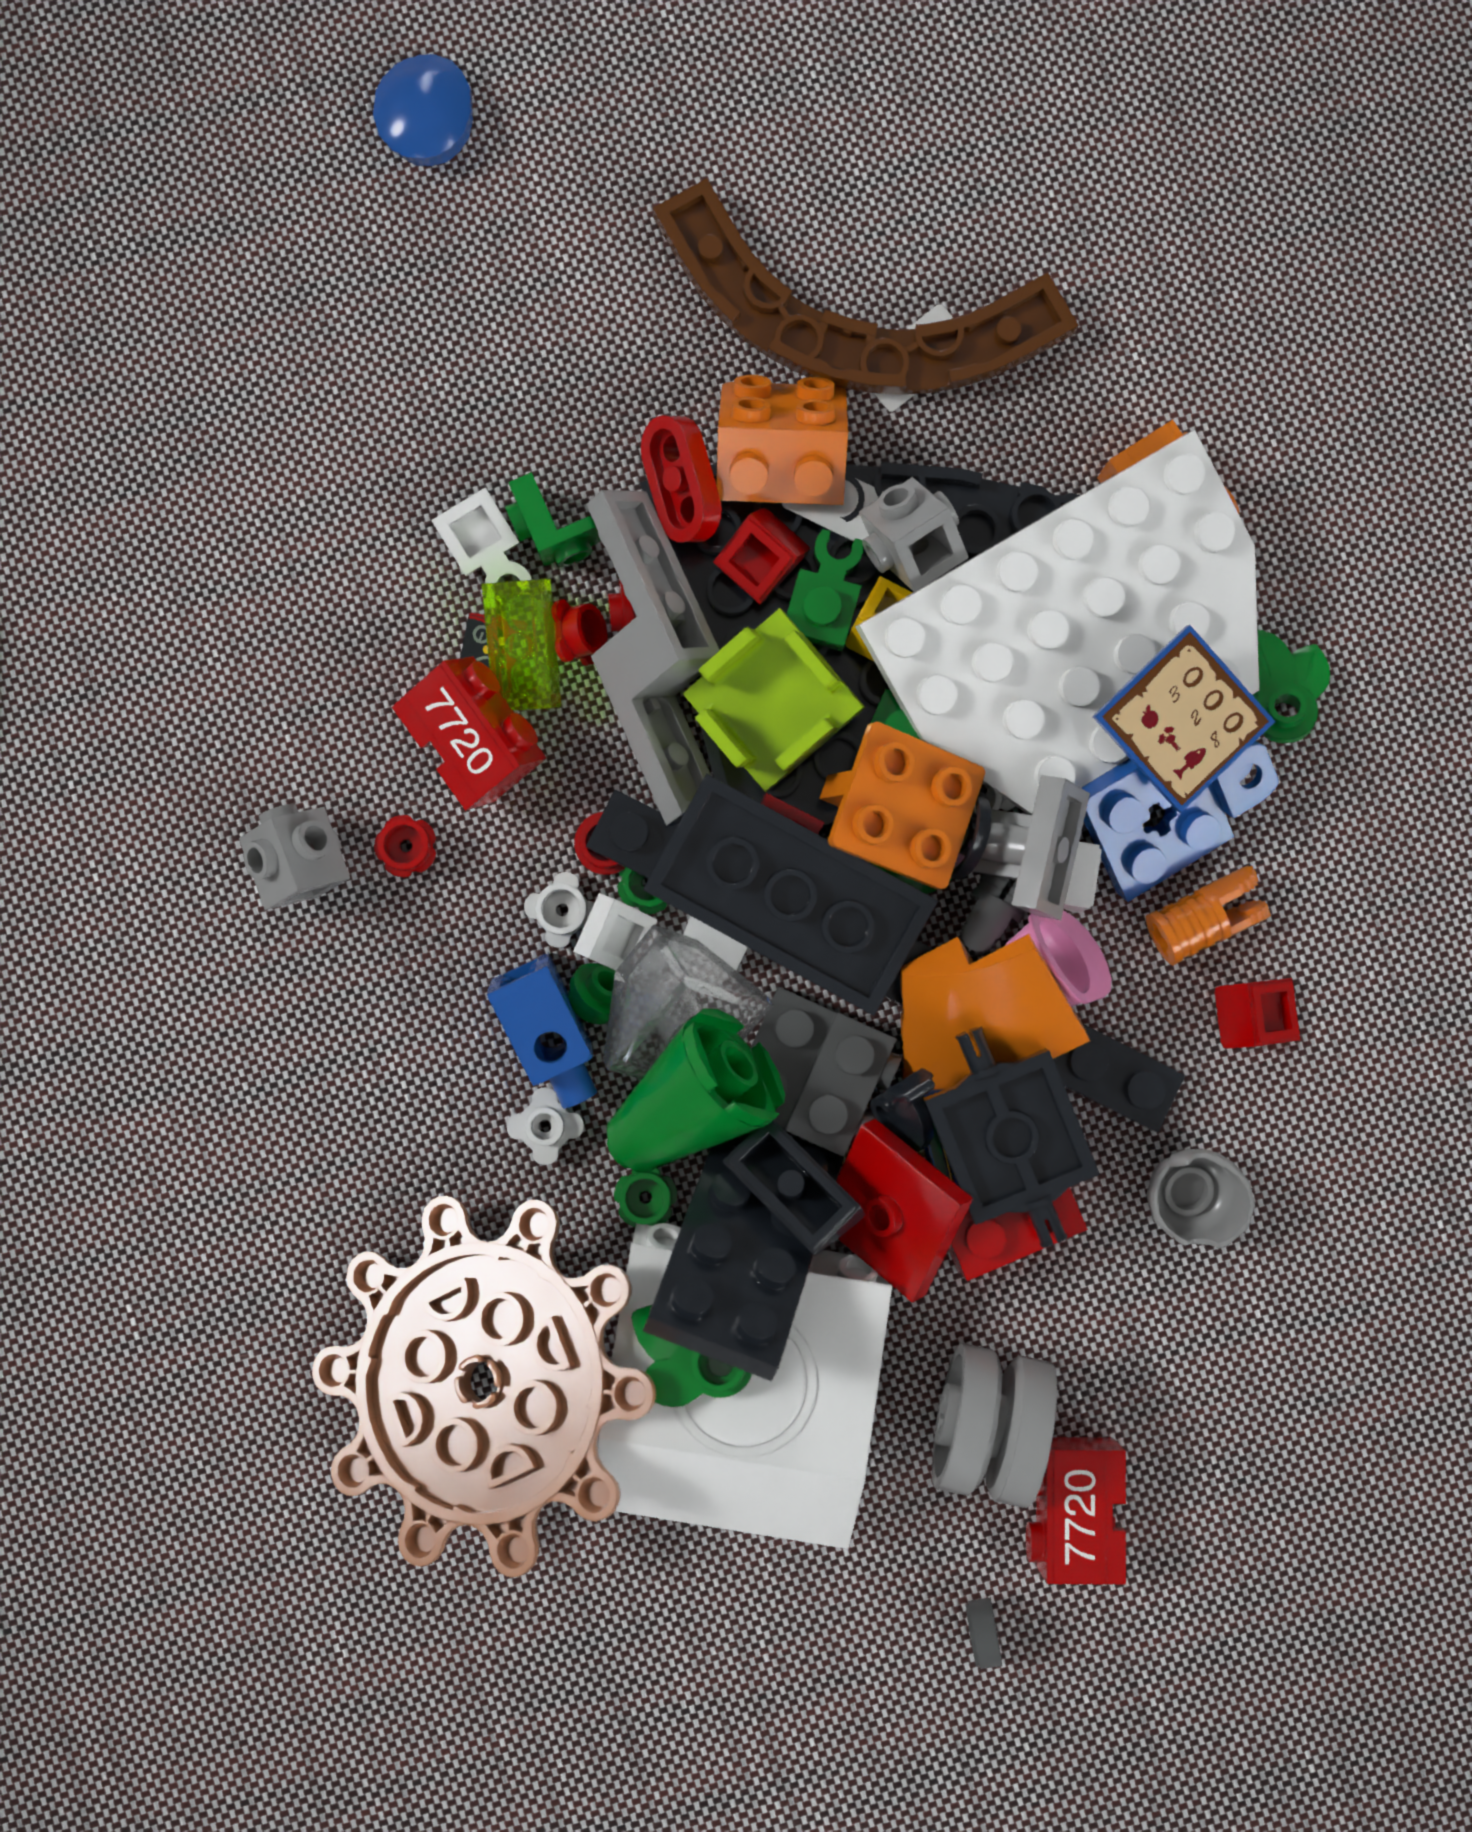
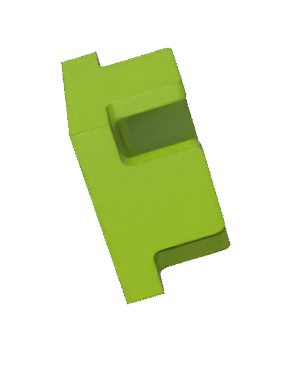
M780 608L756 629L746 627L699 668L698 671L703 676L683 693L699 713L695 717L697 722L736 767H744L765 792L775 787L866 708L788 615Z

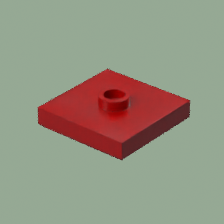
M873 1119L861 1125L836 1180L862 1207L865 1216L854 1227L839 1237L838 1240L913 1303L926 1295L973 1198L878 1120Z

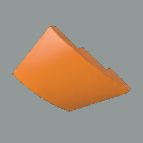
M1030 934L1013 941L976 962H973L959 937H956L903 965L900 969V994L903 1000V1011L900 1014L901 1035L903 1039L902 1080L920 1068H924L933 1074L932 1080L935 1083L933 1089H947L956 1085L971 1072L955 1036L967 1032L976 1055H978L979 1052L969 1030L979 1026L983 1027V1033L995 1062L1016 1061L1043 1049L1050 1050L1052 1058H1056L1090 1042L1082 1022Z

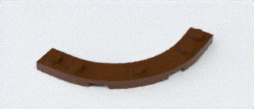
M707 178L653 207V218L683 271L701 298L722 322L746 343L773 361L806 377L829 379L834 382L836 387L866 393L892 395L925 394L961 388L992 378L1024 363L1071 337L1079 327L1048 272L971 313L949 320L916 324L915 329L877 328V323L852 319L826 309L822 313L794 297L792 290L770 273L751 252Z

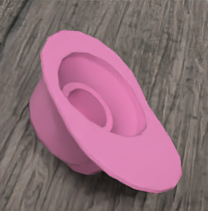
M1064 910L1061 920L1030 914L1028 917L1029 923L1006 943L1008 945L1030 934L1072 1006L1100 1000L1111 991L1112 979L1108 963L1099 945L1089 931L1074 916Z

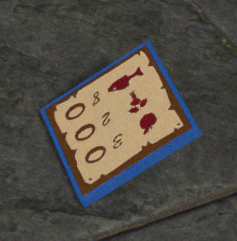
M1186 625L1092 716L1176 811L1180 813L1275 722L1191 625Z

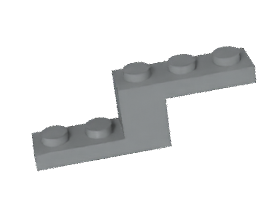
M601 490L586 505L598 530L599 538L606 547L620 578L624 593L637 617L591 655V658L666 826L679 824L706 773L711 774L675 695L701 675L698 671L699 668L720 650L647 491Z

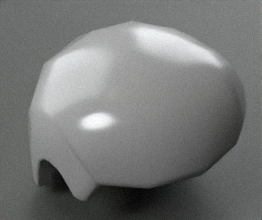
M1206 1149L1182 1150L1172 1153L1169 1158L1163 1159L1152 1171L1146 1194L1155 1223L1171 1238H1175L1177 1242L1184 1246L1189 1244L1211 1245L1219 1249L1230 1245L1248 1229L1255 1208L1250 1181L1234 1162L1220 1153Z

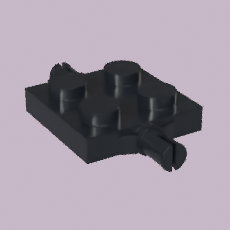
M982 1026L969 1030L979 1052L978 1055H976L968 1033H960L955 1038L959 1042L971 1073H968L956 1085L927 1096L923 1100L959 1187L973 1198L968 1209L972 1220L977 1225L1007 1212H1028L1042 1248L1054 1245L1045 1224V1219H1047L1054 1239L1060 1243L1068 1236L1064 1232L1052 1201L1056 1200L1069 1187L1096 1177L1100 1173L1050 1050L1043 1049L1016 1061L995 1062Z

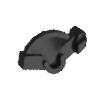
M920 1068L876 1096L870 1103L876 1120L916 1152L930 1145L934 1137L933 1122L922 1097L935 1087V1083L932 1080L933 1074L924 1068Z

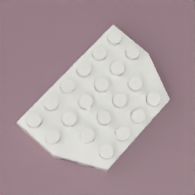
M1195 430L1174 440L855 626L899 707L905 713L920 740L982 766L986 772L983 784L1009 799V802L1028 815L1033 813L1041 775L1066 778L1081 788L1129 759L1092 716L1186 625L1193 627L1251 694L1259 691L1255 545Z

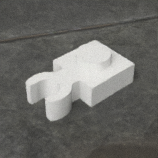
M486 487L431 520L465 576L472 574L481 567L487 575L485 579V592L495 606L501 608L506 605L503 597L498 592V582L505 575H515L518 577L526 591L533 588V581L529 572L522 565L510 562L505 555L507 551L520 543Z

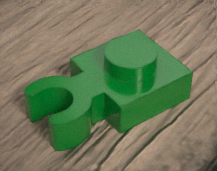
M823 529L816 539L814 548V559L819 571L815 573L800 568L787 615L811 643L843 652L861 589L860 585L846 582L844 578L854 572L859 566L863 554V544L861 539L855 538L850 555L844 559H835L827 551L831 531Z

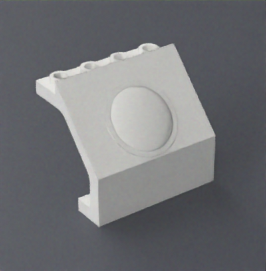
M636 1223L626 1272L632 1284V1295L628 1305L619 1314L612 1362L618 1366L637 1368L645 1372L655 1362L639 1343L631 1316L632 1312L636 1309L653 1304L681 1228L679 1226L668 1223H660L653 1226ZM822 1250L816 1256L813 1255L783 1356L772 1381L753 1374L746 1387L733 1396L715 1398L703 1393L683 1407H667L654 1402V1406L649 1413L640 1419H616L605 1424L599 1434L598 1452L603 1465L620 1486V1501L615 1511L848 1549L865 1483L892 1285H889L883 1277L856 1254ZM709 1358L710 1369L716 1375L726 1376L733 1369L731 1365Z

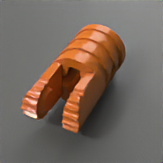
M1252 865L1242 867L1195 890L1192 895H1186L1180 898L1178 902L1170 903L1162 907V910H1155L1146 915V924L1150 936L1162 957L1170 965L1174 966L1182 962L1183 958L1191 957L1199 953V950L1207 949L1215 945L1217 941L1222 942L1271 916L1267 903L1261 900L1246 901V903L1239 904L1238 907H1233L1227 911L1222 906L1242 896L1243 893L1255 889V886L1258 885L1257 882L1259 880Z

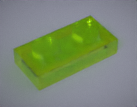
M550 579L482 584L489 668L500 683V694L512 710L551 709L562 706L558 660L555 650V626L551 614L553 604Z

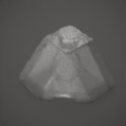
M653 924L615 971L603 1062L610 1071L642 1079L685 1022L703 1008L720 1009L738 1019L745 1027L737 1032V1034L744 1040L774 1004L764 992L697 939Z

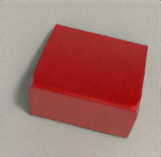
M762 508L749 514L713 563L754 600L762 604L810 551V547L766 508Z
M1292 978L1224 985L1215 988L1220 1040L1223 1048L1257 1047L1300 1041Z

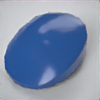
M435 54L417 55L394 65L381 79L375 93L373 117L379 136L399 157L415 166L432 167L446 163L456 156L469 139L473 122L472 93L461 69L452 60Z

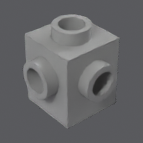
M913 477L902 484L888 488L876 501L859 511L869 536L862 540L868 557L881 573L890 569L913 592L923 588L969 558L956 527L959 524L957 513L948 498L941 491L932 494Z
M292 803L272 808L259 815L261 822L259 826L239 838L244 851L245 867L254 879L265 910L317 898L350 879L341 854L339 838L332 829L325 807L298 812L296 804Z

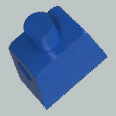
M549 952L493 978L486 995L532 1085L535 1086L549 1080L563 1109L575 1106L595 1095L598 1091L584 1064L593 1058L592 1043L580 1017L572 1008L567 989ZM546 1032H556L560 1034L563 1043L558 1047L548 1048L542 1045L539 1036Z

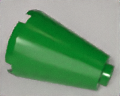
M703 1008L685 1022L607 1124V1146L610 1154L618 1164L639 1173H646L764 1127L777 1118L780 1113H776V1109L784 1104L785 1092L780 1074L769 1053L760 1042L750 1048L737 1034V1032L745 1027L738 1019L720 1009Z

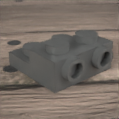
M778 987L751 1045V1048L758 1042L763 1045L781 1077L785 1101L784 1104L776 1109V1113L780 1114L774 1120L785 1131L845 1157L849 1145H853L861 1125L875 1119L873 1113L866 1110L875 1087L886 1091L897 1072L902 1058L901 1055L892 1052L897 1039Z

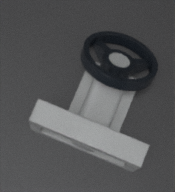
M1041 775L1032 815L993 810L986 795L979 792L975 804L977 814L973 810L951 878L963 879L971 872L1015 879L1017 883L1012 900L1013 906L1039 917L1061 920L1090 793L1066 778Z

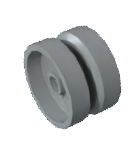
M965 1343L959 1344L949 1365L937 1413L932 1457V1483L935 1489L969 1496L981 1484L985 1475L986 1486L994 1502L1026 1509L1034 1503L1048 1464L1055 1425L1057 1376L1055 1366L1051 1362L1018 1355L1007 1366L1002 1375L1001 1363L993 1349Z

